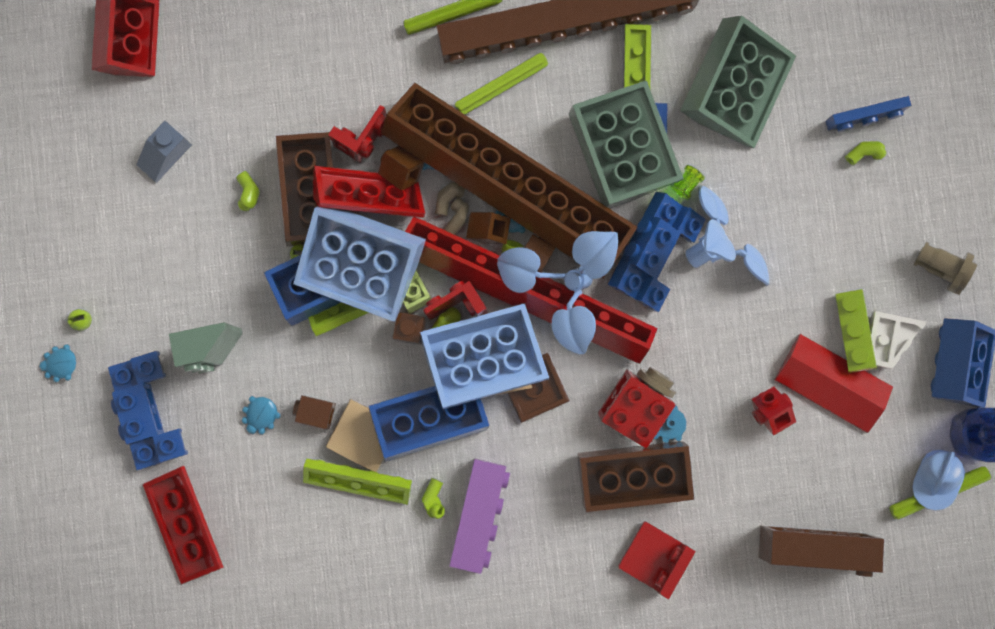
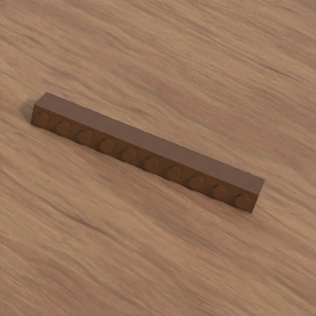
M551 0L436 26L444 63L450 62V64L454 65L464 62L466 58L475 57L476 59H483L489 57L490 53L494 52L510 53L515 51L517 47L522 46L533 48L541 45V42L549 40L561 42L567 39V36L572 35L584 37L590 35L595 30L611 31L616 29L618 25H638L643 20L653 18L655 21L662 20L673 13L685 15L691 13L696 8L699 0Z

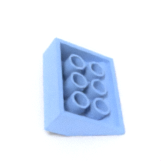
M317 206L314 208L293 284L395 322L418 266L426 239L347 210Z
M525 304L420 332L421 343L442 409L549 379Z

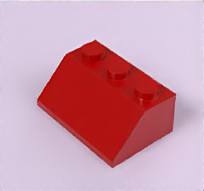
M96 0L91 70L115 76H155L160 0Z

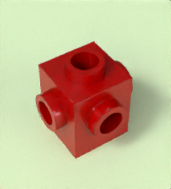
M775 386L751 399L755 409L752 411L753 417L760 426L764 424L773 436L796 423L792 401L786 393L781 394Z

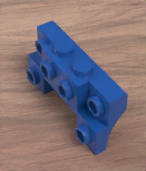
M655 192L641 221L637 225L634 235L626 246L624 254L608 285L652 311L659 312L671 290L657 280L679 236L695 243L706 219L690 207L682 206L668 194Z
M159 351L137 356L129 361L108 367L114 388L111 407L114 414L118 415L120 421L118 426L119 435L123 441L125 440L126 445H130L136 470H142L188 455L182 439L181 428L164 433L151 384H148L149 382L166 377L160 362Z

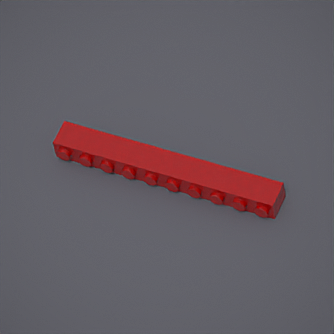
M417 217L412 218L405 230L407 233L426 239L419 263L458 281H463L464 283L470 281L474 288L512 306L525 304L528 313L551 324L553 314L560 309L567 310V303L574 295V291L569 290L565 285L550 278L536 277L535 285L531 290L523 293L514 292L504 284L497 266L500 255ZM582 294L578 296L572 308L576 306L586 307L595 317L596 331L591 342L640 364L650 350L658 328L587 295Z

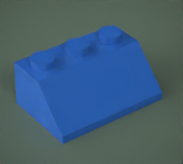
M944 318L943 325L939 330V351L935 356V377L931 381L932 397L942 401L985 408L995 347V329L975 320Z

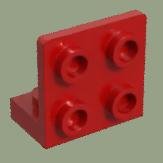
M382 105L377 108L357 140L355 139L356 135L349 129L342 127L340 130L333 126L328 134L333 146L361 163L363 158L368 159L375 148L373 145L374 141L378 136H383L381 131L387 114L386 109Z
M463 281L456 283L449 288V294L442 298L440 295L432 298L426 303L427 307L423 309L427 317L432 320L444 313L448 308L463 301L471 317L488 314L486 306L470 281L465 284Z
M626 369L599 410L598 415L603 423L647 448L674 409L675 403L639 381L636 374Z
M644 521L618 567L655 589L660 595L669 600L696 551Z

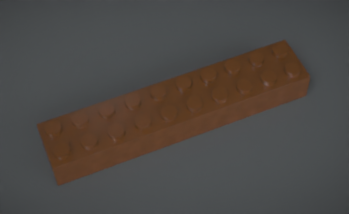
M414 83L386 114L381 131L383 136L572 259V249L575 240L583 233L599 231L617 232L618 249L616 261L637 229L636 225L417 83Z

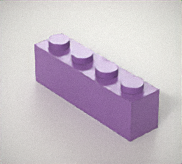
M475 458L449 567L478 574L482 573L483 567H489L492 552L487 551L489 541H495L498 526L493 525L495 514L501 515L504 499L499 498L501 488L507 489L510 473L505 472V465Z

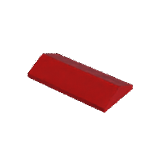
M314 166L313 198L318 207L425 217L419 182L401 191L375 172Z
M799 334L774 379L866 433L871 430L885 411L893 386L867 371L850 373L847 360L802 334Z
M181 466L142 484L180 583L184 584L224 568L185 466Z

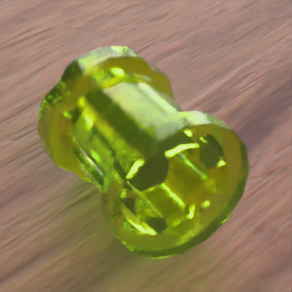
M686 165L684 168L685 172L682 174L684 179L672 184L670 187L680 197L689 200L692 196L691 192L699 182L702 183L705 180V177L695 167Z

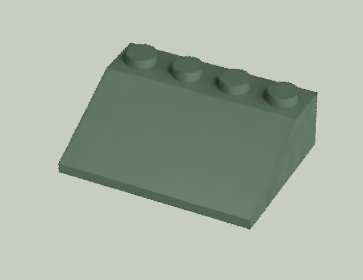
M742 15L722 18L680 111L713 131L750 148H755L796 55Z
M647 80L572 105L568 115L600 201L609 209L626 204L684 179Z

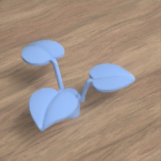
M702 185L698 186L701 206L712 220L707 222L705 235L699 238V243L686 250V257L693 267L698 268L708 261L714 263L717 260L723 259L727 262H732L737 255H740L744 258V264L747 269L768 286L770 284L768 268L761 253L750 244L745 245L744 250L735 251L733 244L720 223L726 225L729 220L724 203L712 190Z
M599 231L581 234L575 240L572 249L573 259L581 266L567 273L537 272L540 267V258L534 251L528 248L509 249L498 258L497 266L504 284L514 292L523 293L531 290L535 285L536 277L562 278L566 287L574 291V295L567 303V310H557L553 314L551 324L553 334L558 342L574 353H586L596 331V321L592 312L586 307L576 306L572 308L578 296L582 295V289L588 288L593 279L605 276L612 268L618 249L617 232Z

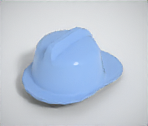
M933 450L927 453L921 461L912 488L915 498L925 508L935 511L943 510L949 507L956 499L964 480L965 470L962 462L955 456V452Z

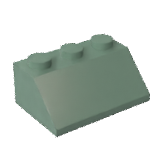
M223 322L170 333L169 339L174 366L184 368L185 372H198V374L215 371L214 366L223 364L242 336V328Z

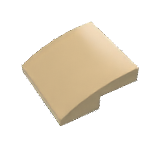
M350 399L325 447L369 470L377 472L383 456L369 408Z

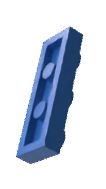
M909 96L833 114L825 122L828 131L837 129L838 132H844L854 128V124L862 123L863 126H868L879 122L878 118L886 116L888 120L899 118L912 105Z

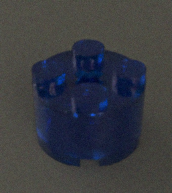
M969 408L953 417L950 427V440L957 455L971 461L995 462V408Z

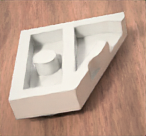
M877 311L872 312L870 330L877 367L893 369L899 361L900 355L909 348L919 330L925 327L926 321Z

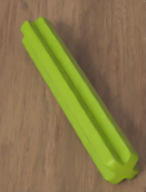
M460 0L403 21L406 33L411 35L501 3L502 0Z
M543 53L536 54L456 101V109L466 115L547 67L548 61Z
M981 466L965 473L958 494L991 479L989 470ZM915 496L891 505L889 510L892 517L899 520L925 507L919 504Z

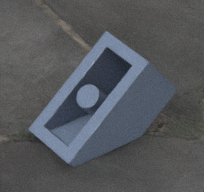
M164 120L146 140L136 165L157 183L192 144Z

